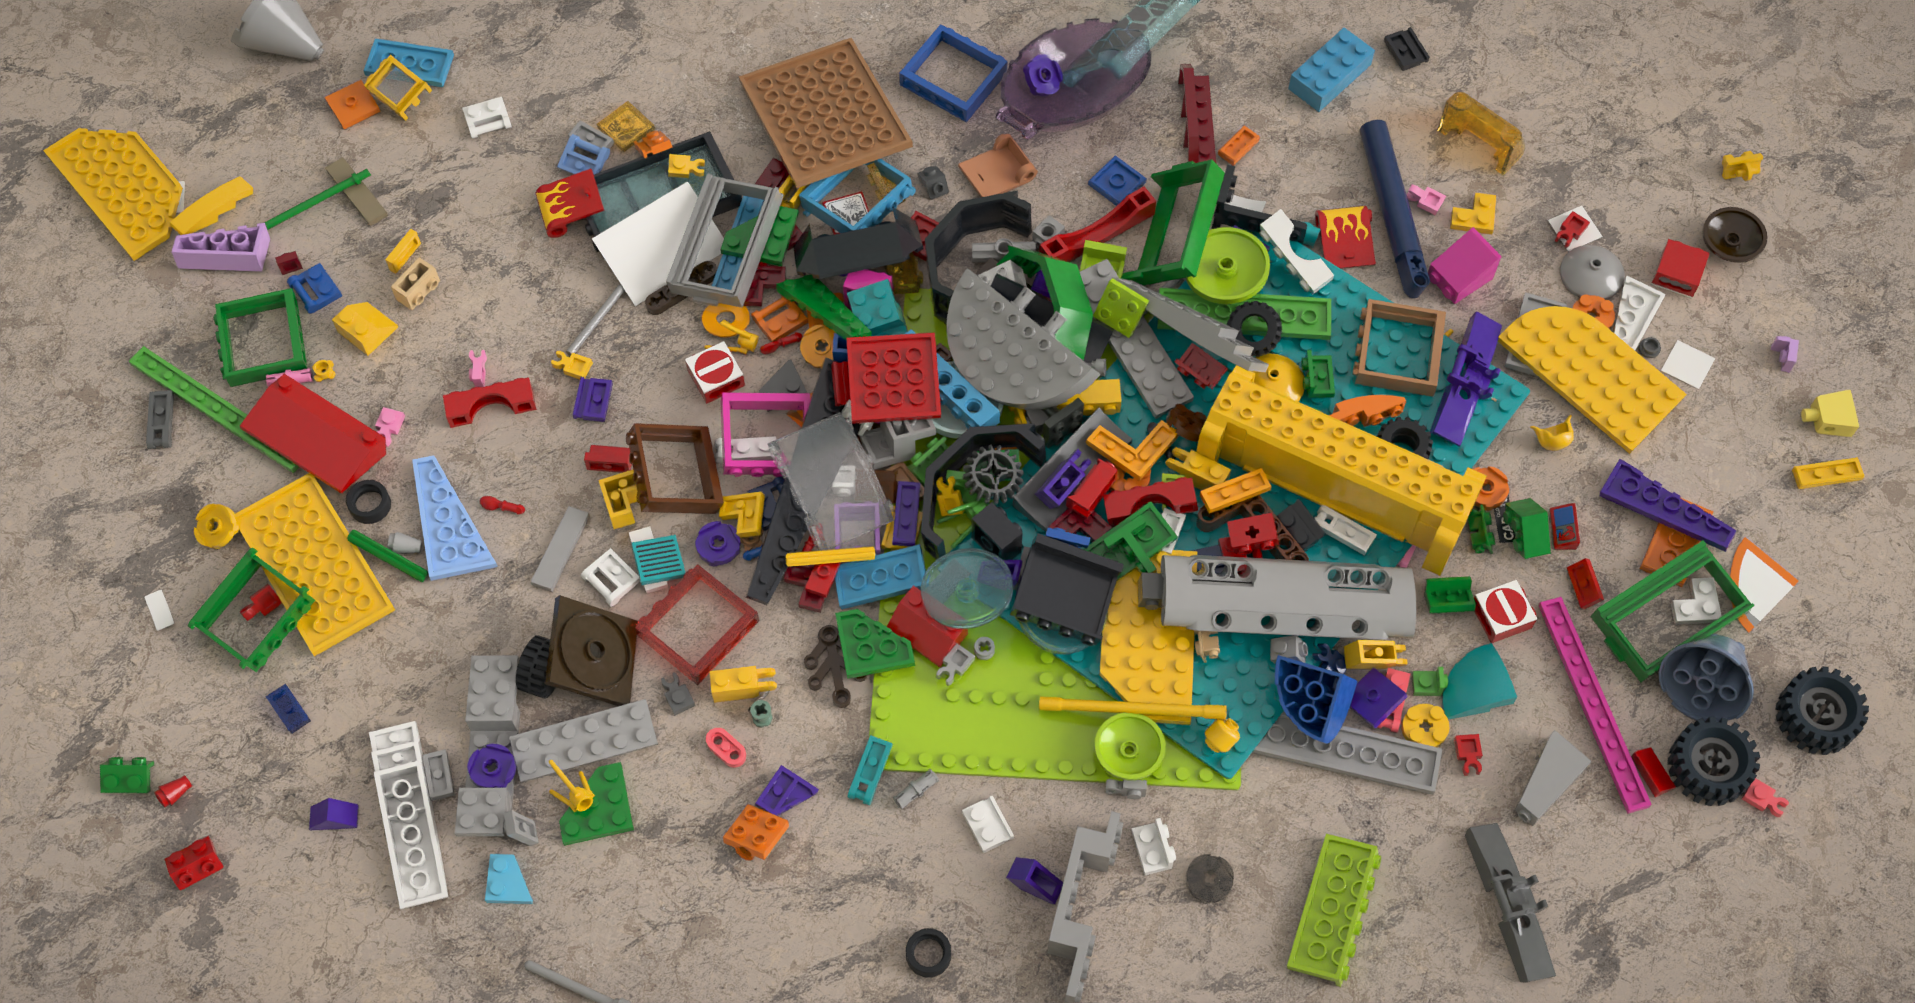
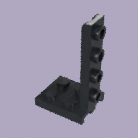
M1227 164L1211 229L1220 228L1221 224L1231 227L1236 225L1241 229L1259 233L1261 232L1260 224L1272 215L1227 204L1233 200L1235 190L1231 189V187L1235 188L1238 177L1234 175L1236 166ZM1289 219L1294 225L1289 240L1303 243L1307 224Z

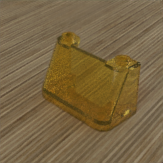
M1456 92L1446 101L1437 130L1445 136L1449 131H1457L1460 135L1465 129L1469 130L1497 150L1493 156L1494 159L1498 160L1495 170L1505 175L1524 154L1525 142L1521 131L1464 92Z

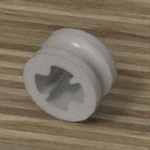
M988 637L977 639L974 644V653L977 658L988 660L993 657L995 645L992 639ZM986 645L989 646V647H988V650H989V651H986V650H984L983 652L980 651V646H983V647H985Z

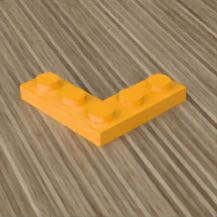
M1161 420L1142 443L1134 449L1099 425L1086 440V445L1140 481L1179 435L1176 433V429L1170 428L1167 423Z

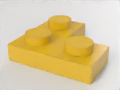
M1475 192L1473 210L1453 207L1450 229L1469 231L1474 227L1479 233L1492 235L1496 195Z
M762 492L723 496L724 504L720 508L719 517L722 520L738 519L736 534L740 538L758 536L761 534L765 495Z

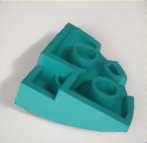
M1492 643L1468 652L1452 668L1448 676V686L1442 695V707L1448 720L1490 712L1491 708L1511 705L1516 701L1517 695L1500 655Z

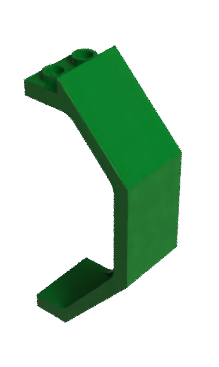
M1007 245L1009 252L997 263V266L1011 260L1023 269V273L1027 274L1028 278H1032L1042 269L1054 307V313L1057 311L1067 319L1055 334V338L1084 361L1093 312L1077 264L1040 252Z

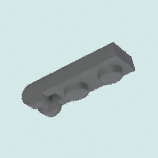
M172 390L149 393L146 436L148 449H156L158 446H163V448L172 447L171 434L174 393ZM162 433L161 438H156V434Z

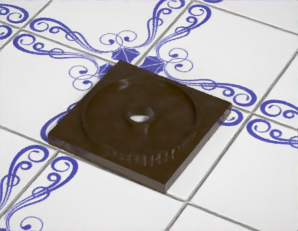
M561 595L556 597L545 684L616 706L629 704L631 700L638 621ZM591 643L599 647L600 658L592 655L590 651Z

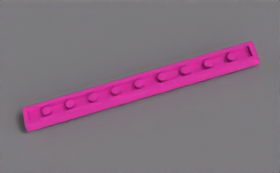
M1562 597L1540 602L1538 607L1627 814L1650 808L1652 805Z

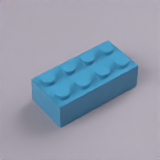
M1344 27L1291 74L1288 89L1316 111L1320 112L1371 66L1375 50Z

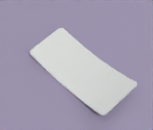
M1234 195L1232 202L1227 204L1262 212L1266 201L1251 200Z
M162 590L145 596L157 631L174 624Z

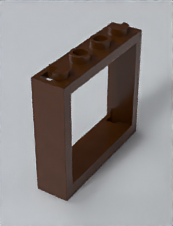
M633 424L626 434V444L629 445L630 449L629 461L633 465V482L637 487L636 498L640 504L641 512L716 514L724 504L708 426ZM642 441L694 443L704 499L653 498Z

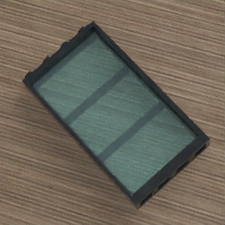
M709 131L674 144L672 148L653 155L650 153L647 155V158L642 156L594 174L605 211L581 220L585 219L587 222L585 228L588 235L596 237L686 182L690 184L698 197L707 174L734 180ZM669 154L690 156V161H695L696 159L705 160L704 166L697 167L704 170V176L698 177L693 173H689V178L668 177ZM722 191L713 217L738 208L742 201V195ZM592 241L596 253L600 252L594 241Z

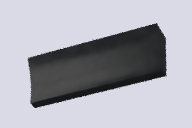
M998 273L991 284V287L1010 302L1014 301L1024 288L1023 285ZM1030 289L1036 295L1026 306L1024 313L1040 326H1045L1054 315L1052 300ZM1093 318L1084 357L1086 363H1092L1096 359H1101L1114 331L1110 326Z

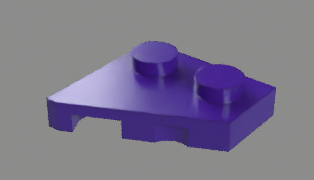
M781 765L756 801L755 806L779 816L816 795L819 789Z

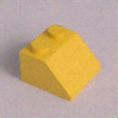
M368 302L347 305L332 319L337 332L367 356L398 328L396 323Z

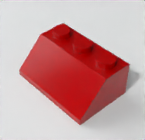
M914 585L899 602L887 625L892 632L911 641L912 648L939 668L943 666V659L956 643L960 645L968 635L967 622Z

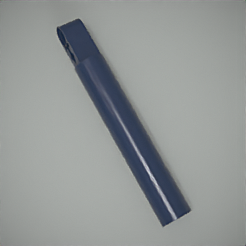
M1371 120L1360 127V136L1403 291L1410 298H1418L1430 283L1422 248L1387 123L1383 120Z

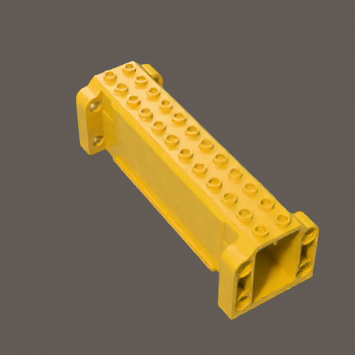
M1236 365L1229 374L1209 412L1199 436L1196 452L1215 462L1222 458L1239 467H1243L1242 470L1248 473L1262 468L1268 481L1314 503L1327 506L1345 517L1403 542L1406 539V542L1428 552L1421 568L1441 576L1487 475L1469 467L1464 476L1444 468L1442 465L1275 391L1261 387L1254 383V372Z

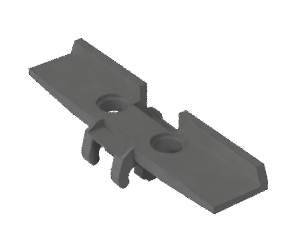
M1498 823L1468 828L1465 838L1486 892L1494 890L1503 916L1501 917L1502 921L1498 925L1520 982L1528 983L1555 977L1556 973L1535 915L1546 909L1548 904L1546 899L1536 903L1530 889L1531 886L1539 882L1537 876L1532 875L1527 879L1525 876H1520L1515 860ZM1521 917L1526 921L1527 928L1521 927Z

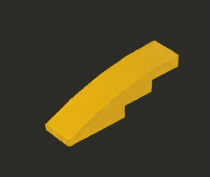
M239 176L191 204L170 221V226L180 235H185L218 222V215L236 208V201L252 195L253 187Z

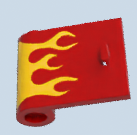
M591 168L555 182L541 185L535 192L546 233L551 238L565 235L568 230L566 224L605 211Z
M1367 206L1315 211V225L1317 228H1320L1324 259L1340 269L1376 265L1370 222H1372L1371 209H1368Z

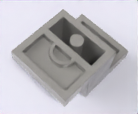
M932 419L880 422V428L865 431L863 436H860V440L873 469H878L910 460L915 455V440L936 435V428Z

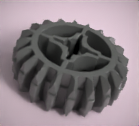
M992 445L988 446L987 451L983 446L980 447L979 453L973 451L972 458L968 457L966 460L968 465L963 467V471L966 473L962 477L963 480L967 481L965 488H972L969 494H978L977 501L985 498V504L992 500L994 505L998 504L999 499L1004 504L1007 501V497L1010 499L1014 498V492H1019L1020 487L1018 485H1021L1023 479L1020 478L1023 475V470L1019 469L1021 462H1014L1016 454L1008 456L1009 449L1001 452V446L993 450ZM988 461L987 468L975 471V468L980 463ZM997 462L1003 464V465L1005 466V468L999 466V465L997 464ZM991 468L993 475L996 476L995 482L992 474H990ZM1010 479V483L1006 487L998 489L999 482ZM980 482L986 483L989 488L984 487Z

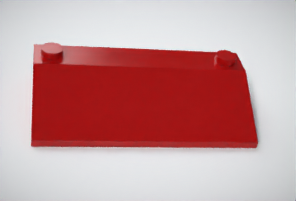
M285 373L266 389L240 425V429L341 494L386 455V437Z

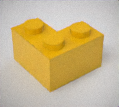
M633 470L599 480L613 529L635 523L630 504L637 502V487L633 482Z

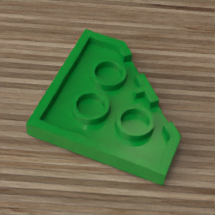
M779 207L760 262L783 266L799 215L797 209ZM759 215L726 232L720 249L721 254L739 258L744 257Z
M859 609L835 613L847 679L915 666L911 641L898 636L890 628L877 620H872Z
M621 762L597 767L587 781L590 790L595 795L592 798V805L585 811L577 810L576 812H573L569 807L561 817L559 824L564 846L634 830Z

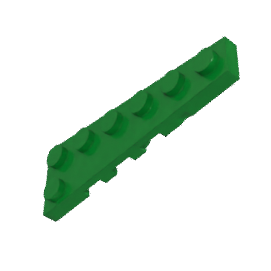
M809 274L797 279H787L776 284V291L791 302L796 301L799 303V308L809 310L811 316L815 319H822L826 327L832 329L845 340L851 337L872 336V332L819 279L813 278V275Z

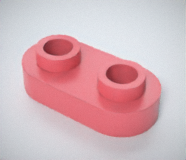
M713 728L707 733L706 743L708 748L726 765L736 768L744 764L746 761L745 748L726 730ZM717 739L722 740V743L719 745L715 744L714 742ZM733 754L739 755L737 759H731Z

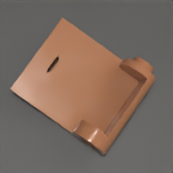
M1010 134L999 135L995 140L992 150L958 164V167L980 197L1008 192L1032 181L1038 173L1037 169Z

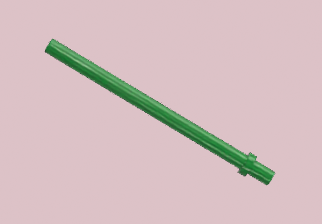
M368 169L357 174L354 172L348 179L264 222L267 230L354 184H361L360 181L371 176Z

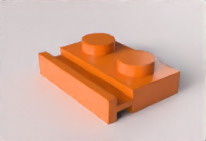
M651 131L646 134L647 137L642 138V142H633L636 150L644 158H647L648 153L654 155L672 148L670 139L661 131Z

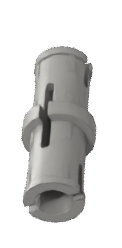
M929 769L920 778L909 782V786L894 796L893 799L901 809H904L917 797L921 798L924 795L923 793L938 782L939 779Z

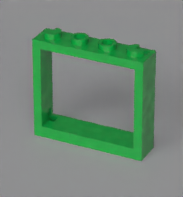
M292 288L215 304L216 314H214L213 318L219 330L215 334L218 344L221 345V349H218V356L220 361L223 362V367L220 368L223 380H227L230 387L267 380V374L283 373L289 369L291 371L308 369L298 300ZM286 307L293 358L235 371L228 319Z

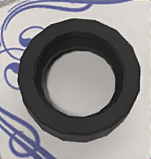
M362 480L349 489L346 495V505L355 520L364 524H374L387 516L391 509V499L385 486L380 482ZM368 492L380 494L382 500L374 510L362 512L357 509L356 502L363 494Z
M933 928L921 929L915 932L909 938L906 945V961L909 968L916 975L925 978L936 977L942 974L948 968L951 961V944L948 938L941 931ZM925 939L937 941L943 949L941 961L932 967L920 965L914 956L916 945Z

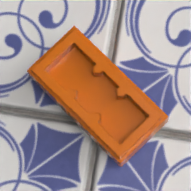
M1244 125L1218 150V155L1234 166L1259 142L1260 136Z

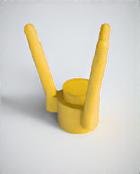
M726 320L720 322V325L739 334L737 344L740 347H728L730 352H740L746 355L748 350L754 352L759 340L758 335L745 330L742 331L730 325L731 323ZM705 345L704 348L708 349L712 345Z
M549 760L548 763L570 789V798L568 800L553 789H550L549 793L568 805L573 812L587 810L592 805V798L595 795L590 790L583 771H579V776L584 788L574 787L554 761Z

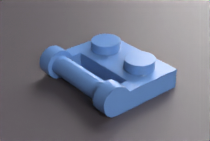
M572 134L557 167L571 174H577L590 168L593 170V174L600 173L605 161L609 158L610 149L598 147ZM579 147L598 155L596 160L574 152V149Z

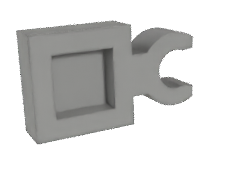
M956 643L943 659V664L946 667H941L937 671L936 678L939 679L943 674H947L949 678L946 680V685H951L954 681V674L957 673L962 676L975 660V655Z
M1106 780V794L1122 793V796H1127L1129 799H1140L1146 795L1147 780Z

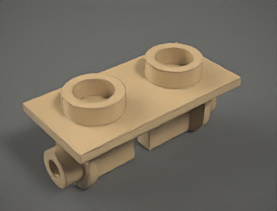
M1194 630L1199 638V641L1195 642L1197 655H1201L1204 663L1206 662V656L1212 659L1217 658L1220 653L1218 636L1210 637L1209 635L1218 632Z

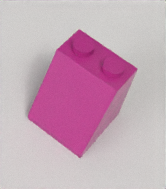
M1473 227L1430 264L1428 270L1429 279L1441 289L1447 299L1456 304L1494 278L1502 256Z

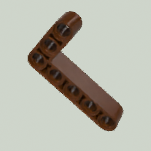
M1260 495L1228 506L1230 508L1228 510L1220 509L1209 514L1205 505L1199 509L1196 525L1202 532H1211L1240 514L1243 518L1257 516L1252 513L1254 511L1261 514L1272 513L1279 545H1275L1273 549H1270V553L1275 559L1309 561L1307 554ZM1203 517H1210L1212 520L1207 521ZM1284 545L1288 547V549L1283 550L1279 546Z

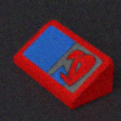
M1569 503L1550 508L1554 550H1576L1580 544L1576 504Z

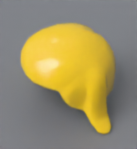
M1569 415L1563 423L1545 429L1530 426L1535 431L1540 445L1546 450L1558 451L1564 449L1572 443L1574 438L1570 423L1572 415Z

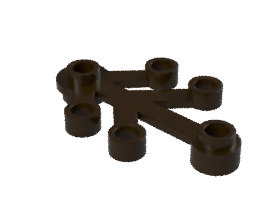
M826 625L818 632L819 643L811 654L804 658L805 667L809 670H814L818 666V658L827 648L828 657L815 675L808 679V685L813 691L821 689L822 680L831 669L835 691L832 694L833 703L839 708H845L851 702V694L848 689L844 688L840 669L841 667L846 670L844 658L837 654L836 646L842 649L839 631L833 625ZM829 634L834 636L830 640L825 638ZM812 659L815 661V663L809 665L807 661ZM867 675L854 677V679L858 682H863L866 680ZM817 680L819 684L814 686L811 682ZM845 697L846 700L844 702H839L838 698Z

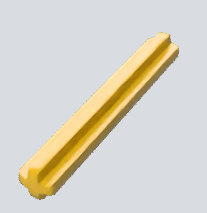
M873 546L787 553L785 556L786 565L801 566L874 560L875 549Z

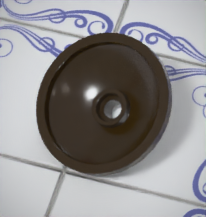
M1724 207L1712 212L1706 219L1702 229L1703 239L1709 250L1719 258L1729 262L1743 263L1751 261L1763 252L1767 244V231L1762 221L1750 211L1738 207Z

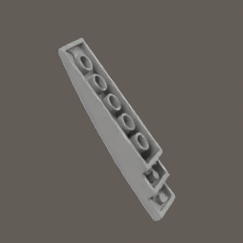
M1112 277L1148 299L1149 302L1146 310L1184 336L1248 371L1266 372L1269 364L1251 356L1254 347L1236 339L1238 330L1132 280Z

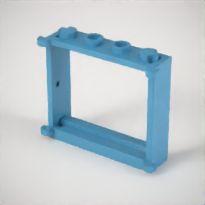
M881 158L865 164L897 186L854 226L818 202L855 168L811 183L799 194L802 208L805 209L802 212L803 215L808 217L812 214L839 233L879 225L893 211L892 206L897 208L904 199L915 194L916 188L912 187L909 176Z

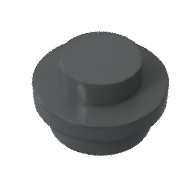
M1653 337L1645 338L1639 344V352L1647 358H1655L1661 351L1660 342Z

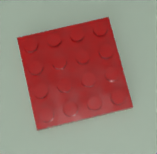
M935 333L847 338L852 424L941 418Z

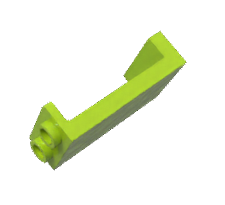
M1085 240L1080 271L1108 259L1118 277L1121 278L1127 247Z

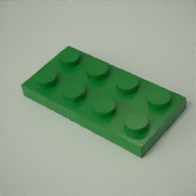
M1151 501L1095 540L1088 548L1083 549L1124 564L1117 580L1134 570L1137 561L1133 556L1129 557L1122 547L1124 543L1108 552L1103 546L1104 538L1141 515L1146 521V528L1134 535L1149 559L1178 539L1176 533Z

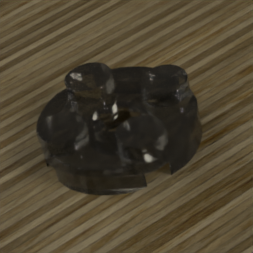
M1204 854L1198 856L1190 863L1186 873V885L1189 892L1204 904L1219 902L1229 895L1233 887L1234 872L1231 865L1224 858ZM1206 873L1210 876H1216L1213 884L1204 881Z

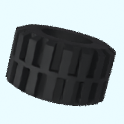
M1258 301L1244 302L1243 305L1236 307L1227 321L1228 326L1239 331L1236 337L1237 340L1254 347L1251 356L1259 357L1268 354L1272 349H1275L1281 339L1282 323L1274 308L1267 305V303ZM1252 316L1264 319L1268 328L1266 336L1257 342L1245 339L1241 330L1243 322Z
M1397 417L1395 421L1392 419L1387 421V424H1383L1377 434L1378 438L1392 444L1396 442L1406 443L1413 449L1414 452L1412 453L1429 459L1432 451L1433 440H1430V432H1425L1427 428L1424 425L1420 426L1419 421H1410L1408 417L1405 420Z
M535 635L525 646L516 670L517 689L544 699L548 698L556 689V687L545 684L550 639Z

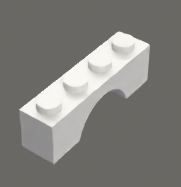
M1280 209L1260 224L1261 232L1259 233L1265 242L1270 241L1275 247L1273 251L1279 259L1283 258L1287 262L1286 268L1293 276L1296 274L1299 277L1301 287L1306 292L1310 291L1313 295L1333 280L1334 274L1321 258L1305 260L1293 252L1289 243V237L1294 229V225Z

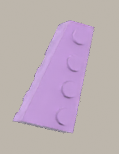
M259 223L257 227L247 228L246 225L239 226L238 230L231 231L218 229L211 234L198 232L178 235L174 241L172 255L177 267L180 269L262 271L270 243V236L265 223Z

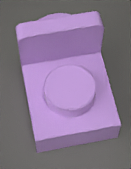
M1777 336L1772 343L1771 350L1781 352L1779 356V362H1782L1781 371L1790 373L1797 361L1799 340L1791 339L1787 336Z

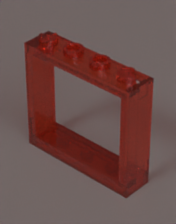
M697 564L693 569L691 568L685 573L683 579L678 584L673 585L669 589L668 595L663 600H659L654 604L652 611L647 616L639 619L635 629L640 639L698 686L710 671L758 624L759 616L756 610ZM701 579L744 615L692 666L650 630Z

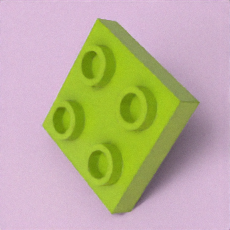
M1112 278L1107 284L1093 317L1130 338L1149 300Z

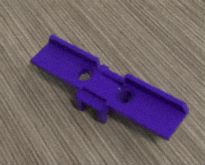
M1477 311L1470 318L1461 345L1457 348L1458 354L1452 372L1447 376V381L1451 384L1445 387L1430 430L1432 435H1438L1458 447L1461 446L1478 399L1484 400L1492 396L1494 389L1488 388L1490 381L1497 378L1501 371L1499 368L1490 370L1489 367L1502 325ZM1466 363L1462 376H1460L1463 364ZM1460 390H1464L1467 393L1468 399L1465 400L1460 396Z

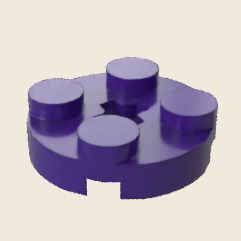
M1037 55L1031 58L1023 67L1025 80L1033 95L1049 96L1059 90L1058 87L1063 79L1062 70L1055 60L1048 58V55ZM1041 72L1042 74H1046V77L1044 79L1041 76Z
M714 521L704 525L698 532L699 535L695 541L699 557L713 567L731 562L740 553L741 541L740 537L736 534V528L730 524H723L721 521ZM718 539V541H724V543H722L721 547H714V540Z
M500 744L485 745V748L477 749L473 752L467 765L473 784L478 788H506L516 772V762L508 748ZM493 763H496L497 769L489 772L486 768L487 765L491 766Z

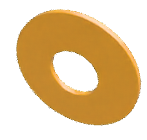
M718 303V306L708 305L702 314L704 328L707 332L717 337L738 335L720 325L716 320L717 316L722 312L733 313L735 320L730 325L742 331L747 328L750 322V314L746 306L741 308Z

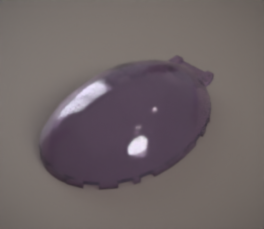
M1100 18L1084 19V23L1073 25V22H1069L1065 28L1057 30L1055 27L1041 34L1019 51V56L1015 60L1010 61L1008 70L1004 72L1001 80V99L1004 106L997 111L996 119L1000 122L1004 121L1022 133V137L1027 140L1038 132L1059 133L1094 123L1119 108L1145 80L1151 66L1152 51L1149 48V41L1144 34L1134 38L1129 31H1140L1128 29L1129 24L1125 29H1113L1120 21L1112 19V23L1100 22ZM1111 30V33L1108 35L1107 39L1100 40L1106 33H1108ZM1125 30L1132 39L1125 45L1115 31ZM1114 32L1123 45L1113 46L1108 38ZM1133 39H1136L1129 47H1127V45H1128ZM1105 40L1106 42L1107 40L1113 47L1104 49L1098 55H1094L1091 52L1094 45L1099 41ZM1114 47H1125L1126 50L1122 51ZM1087 50L1093 55L1090 57L1097 59L1095 63L1088 64L1087 62L1084 63L1086 65L1082 66L1072 64ZM1040 54H1046L1048 58L1055 60L1063 74L1059 90L1049 96L1033 95L1030 92L1023 72L1024 65L1031 58ZM1069 66H1073L1071 69L1064 71ZM1041 72V76L1043 79L1046 77V74H1042Z

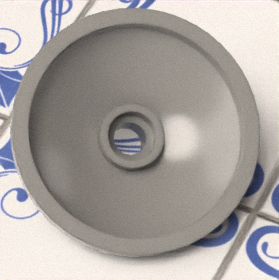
M1583 245L1576 247L1565 255L1560 266V276L1563 284L1572 294L1579 298L1587 294L1599 296L1605 300L1609 299L1620 290L1624 282L1625 273L1621 261L1611 251L1600 246Z

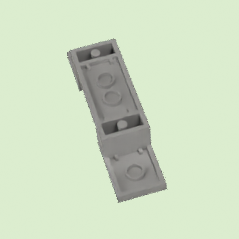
M518 655L471 656L465 719L471 731L468 761L473 752L477 749L485 748V745L488 744L503 745L508 748L514 757L509 736L519 734L520 710L516 704ZM493 763L491 766L487 765L486 768L489 772L497 769L496 763ZM467 769L465 788H459L455 824L456 836H504L503 824L505 819L503 813L511 811L513 807L515 775L506 788H478L471 781Z
M1111 811L1106 833L1077 827L1047 952L1051 955L1074 960L1065 1003H1080L1084 987V982H1081V979L1086 980L1090 959L1086 957L1092 956L1096 938L1095 935H1092V926L1070 921L1073 905H1070V903L1075 904L1079 885L1075 881L1081 880L1083 867L1107 872L1109 865L1114 866L1124 822L1119 821L1121 813Z

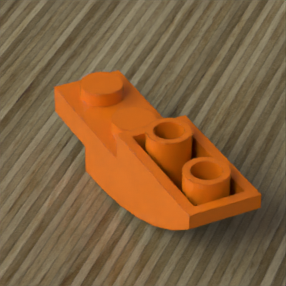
M1393 395L1356 397L1336 403L1333 414L1329 416L1351 426L1356 425L1359 421H1361L1364 427L1371 424L1375 426L1390 416L1392 418L1399 416L1403 412L1406 399Z

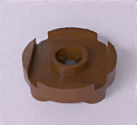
M1176 404L1166 417V422L1170 428L1173 424L1177 428L1176 433L1194 442H1198L1201 430L1207 420L1203 413L1193 412L1182 404Z

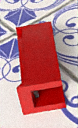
M1098 458L1097 464L1093 466L1073 495L1067 496L1066 507L1088 519L1102 500L1103 495L1108 492L1116 481L1118 469L1112 463L1104 462Z

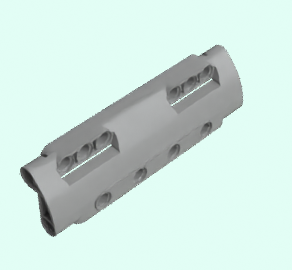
M1163 555L1161 559V574L1164 577L1161 609L1162 626H1181L1197 631L1380 640L1388 639V637L1413 638L1415 634L1416 591L1413 570L1411 568L1380 567L1375 564L1191 555L1190 557ZM1196 562H1201V569L1198 572H1192V566ZM1223 563L1224 570L1221 573H1215L1216 565ZM1247 565L1245 573L1237 574L1239 566ZM1336 569V576L1328 579L1329 571ZM1358 570L1359 575L1357 579L1350 580L1351 573ZM1376 572H1381L1380 579L1373 581V575ZM1192 579H1197V580H1217V581H1236V582H1252V584H1249V583H1229V582H1210V581H1192ZM1328 586H1334V587H1353V588L1387 589V591H1385V590H1366V589L1329 588ZM1224 613L1225 619L1221 623H1215L1216 616ZM1265 616H1270V622L1266 625H1261V619ZM1315 618V624L1312 627H1307V621ZM1356 620H1360V626L1352 630V624Z

